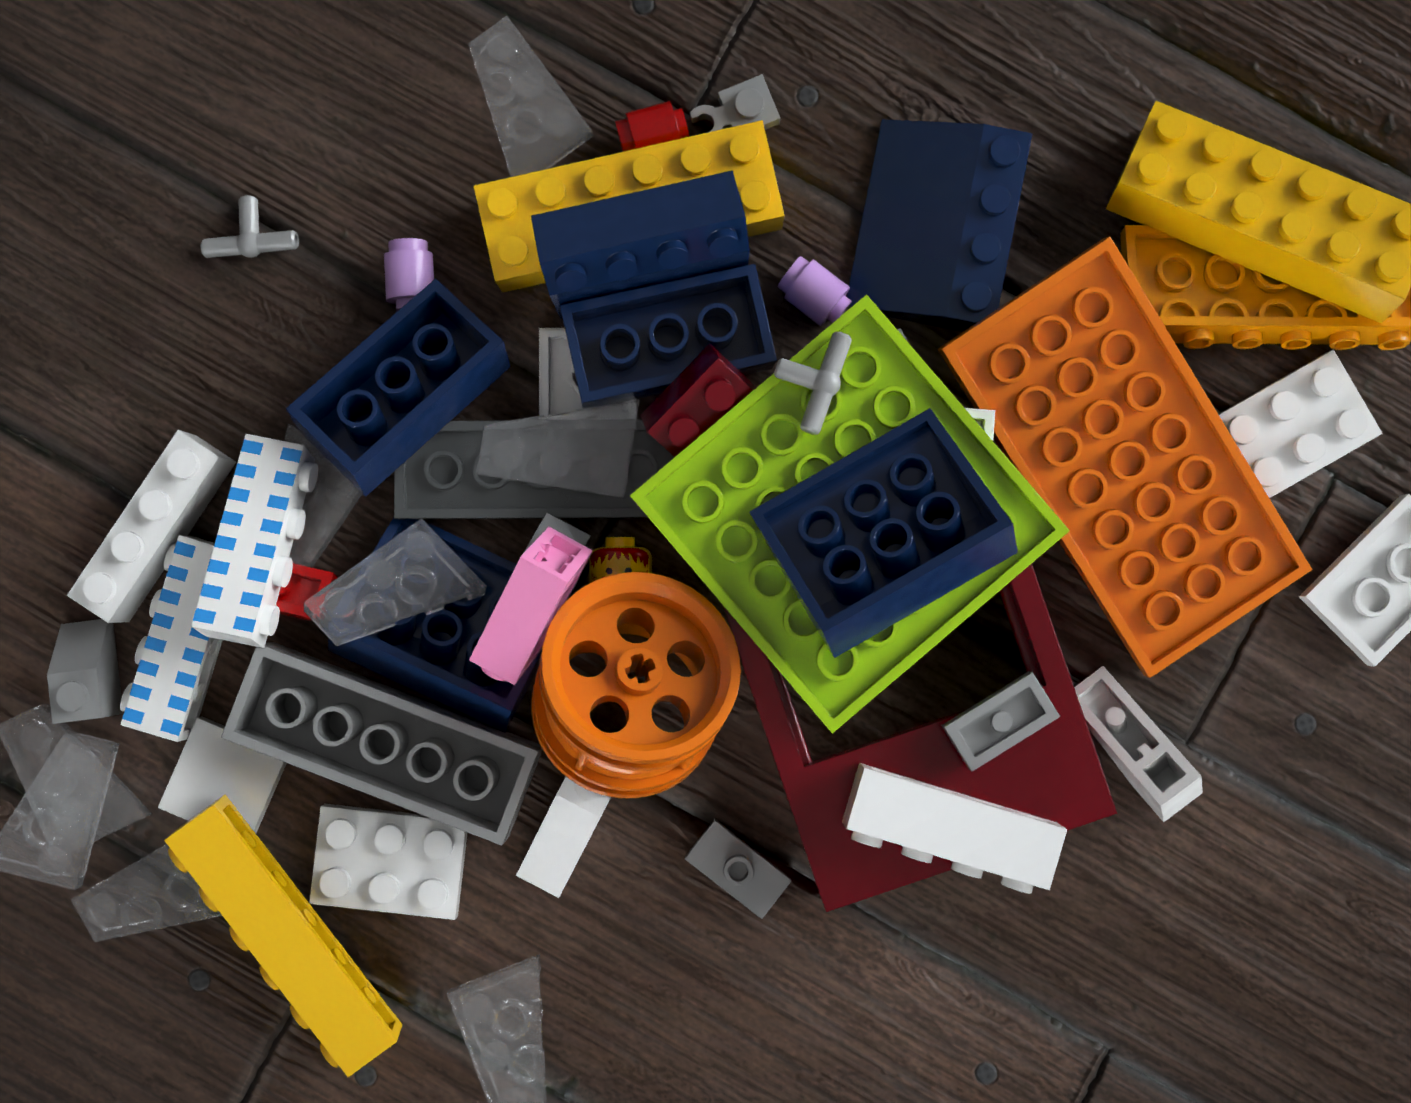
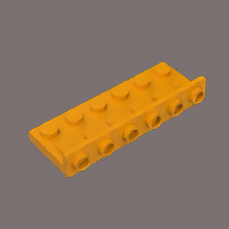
M1125 225L1120 233L1121 251L1124 260L1174 342L1183 343L1186 348L1201 349L1213 344H1232L1236 349H1252L1262 344H1281L1283 349L1295 350L1308 347L1311 344H1329V347L1334 350H1346L1359 345H1378V348L1381 350H1397L1408 346L1411 342V287L1406 300L1383 323H1379L1284 282L1270 278L1260 272L1246 268L1241 264L1229 261L1222 256L1176 239L1148 225Z

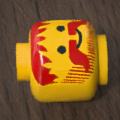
M606 537L605 547L594 549L589 558V584L603 577L619 573H652V555L646 548L635 547V537Z

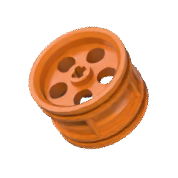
M628 572L606 576L584 586L565 601L557 611L546 632L542 647L540 663L532 691L531 714L536 736L545 754L554 766L571 781L589 791L608 797H647L666 791L679 784L704 759L737 698L741 668L734 635L721 613L708 599L692 587L670 577L646 572ZM620 634L638 635L649 639L642 643H631L623 639ZM582 653H595L604 659L606 668L597 676L585 677L577 674L572 669L569 661ZM675 653L688 667L692 676L683 677L673 672L668 665L667 655ZM635 672L636 677L629 679L628 674ZM644 676L646 679L645 683H638L637 679ZM615 702L625 712L626 726L618 732H603L592 723L590 712L602 703ZM659 702H669L675 705L683 717L684 728L677 732L663 731L652 719V708Z

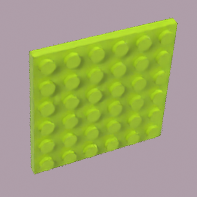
M867 294L790 359V361L820 370L832 333L837 331L843 332L852 339L839 376L841 381L840 389L831 399L819 434L812 435L802 431L800 428L812 389L776 378L773 373L630 495L832 734L1070 531ZM930 408L1013 523L1018 553L834 658L749 512Z

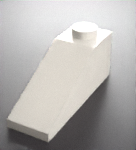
M1104 666L1074 687L1089 730L1134 789L1163 822L1203 793L1202 777Z
M565 777L516 876L559 898L611 797L589 791Z

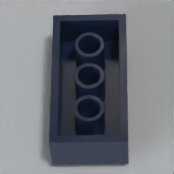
M755 264L560 305L583 410L661 394L709 343L743 375L771 370L777 362Z
M435 278L290 404L286 411L300 433L366 497L511 366L504 341Z

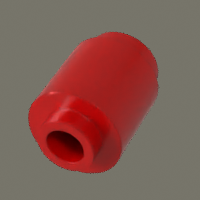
M670 101L625 113L626 118L615 121L623 152L689 137L683 109L673 110Z

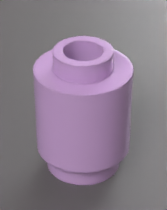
M401 238L388 242L389 252L384 254L386 302L396 304V311H399L434 280L433 253L428 251V242L426 240Z
M802 256L792 264L778 284V288L786 293L784 299L819 326H822L827 319L832 323L844 314L852 302L846 297L850 289L847 284L814 259L809 262Z

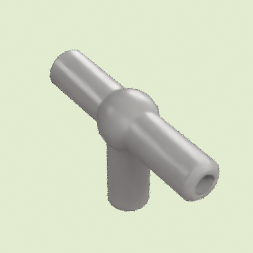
M245 195L238 199L240 235L203 239L200 245L201 252L206 258L234 255L253 258L265 252L296 250L299 246V238L294 230L259 233L258 199L251 195Z
M838 331L832 333L820 370L784 358L779 359L774 372L776 378L812 389L800 425L801 430L812 435L820 433L831 399L840 389L841 381L839 376L852 342L848 334Z

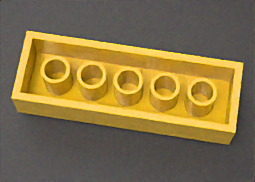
M1155 101L1129 155L1106 210L1140 224L1153 227L1176 239L1222 256L1229 261L1241 264L1246 268L1260 272L1263 275L1284 282L1379 323H1383L1406 300L1411 287V203Z
M763 120L474 185L496 284L504 293L546 283L539 262L531 220L532 215L732 170L746 217L748 237L781 230L785 215Z

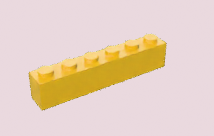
M226 794L180 826L164 840L169 846L168 854L174 865L184 873L189 872L200 886L199 894L205 905L214 912L219 911L230 925L229 932L234 942L243 951L249 950L260 964V973L265 982L272 989H280L291 1003L290 1011L292 1016L302 1028H310L321 1042L320 1050L331 1066L335 1068L339 1066L346 1076L350 1077L397 1042L403 1024Z

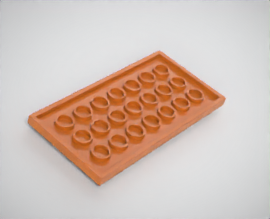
M1111 237L1103 238L938 348V351L974 408L996 410L994 440L1005 456L1070 530L1059 540V543L1144 676L1151 678L1313 570Z

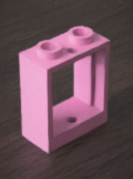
M548 526L520 557L469 660L479 665L482 671L489 677L499 681H508L515 685L542 650L546 632L552 619L565 601L568 600L593 550Z

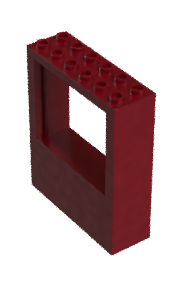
M1032 564L1002 588L999 593L1026 672L1034 673L1060 717L974 771H970L941 726L966 710L812 761L784 676L722 605L728 625L734 635L740 661L826 912L952 870L953 861L933 855L932 862L925 863L902 855L903 846L883 840L881 848H876L851 839L853 831L846 829L842 820L859 763L1054 821L1065 827L1067 831L1118 814Z

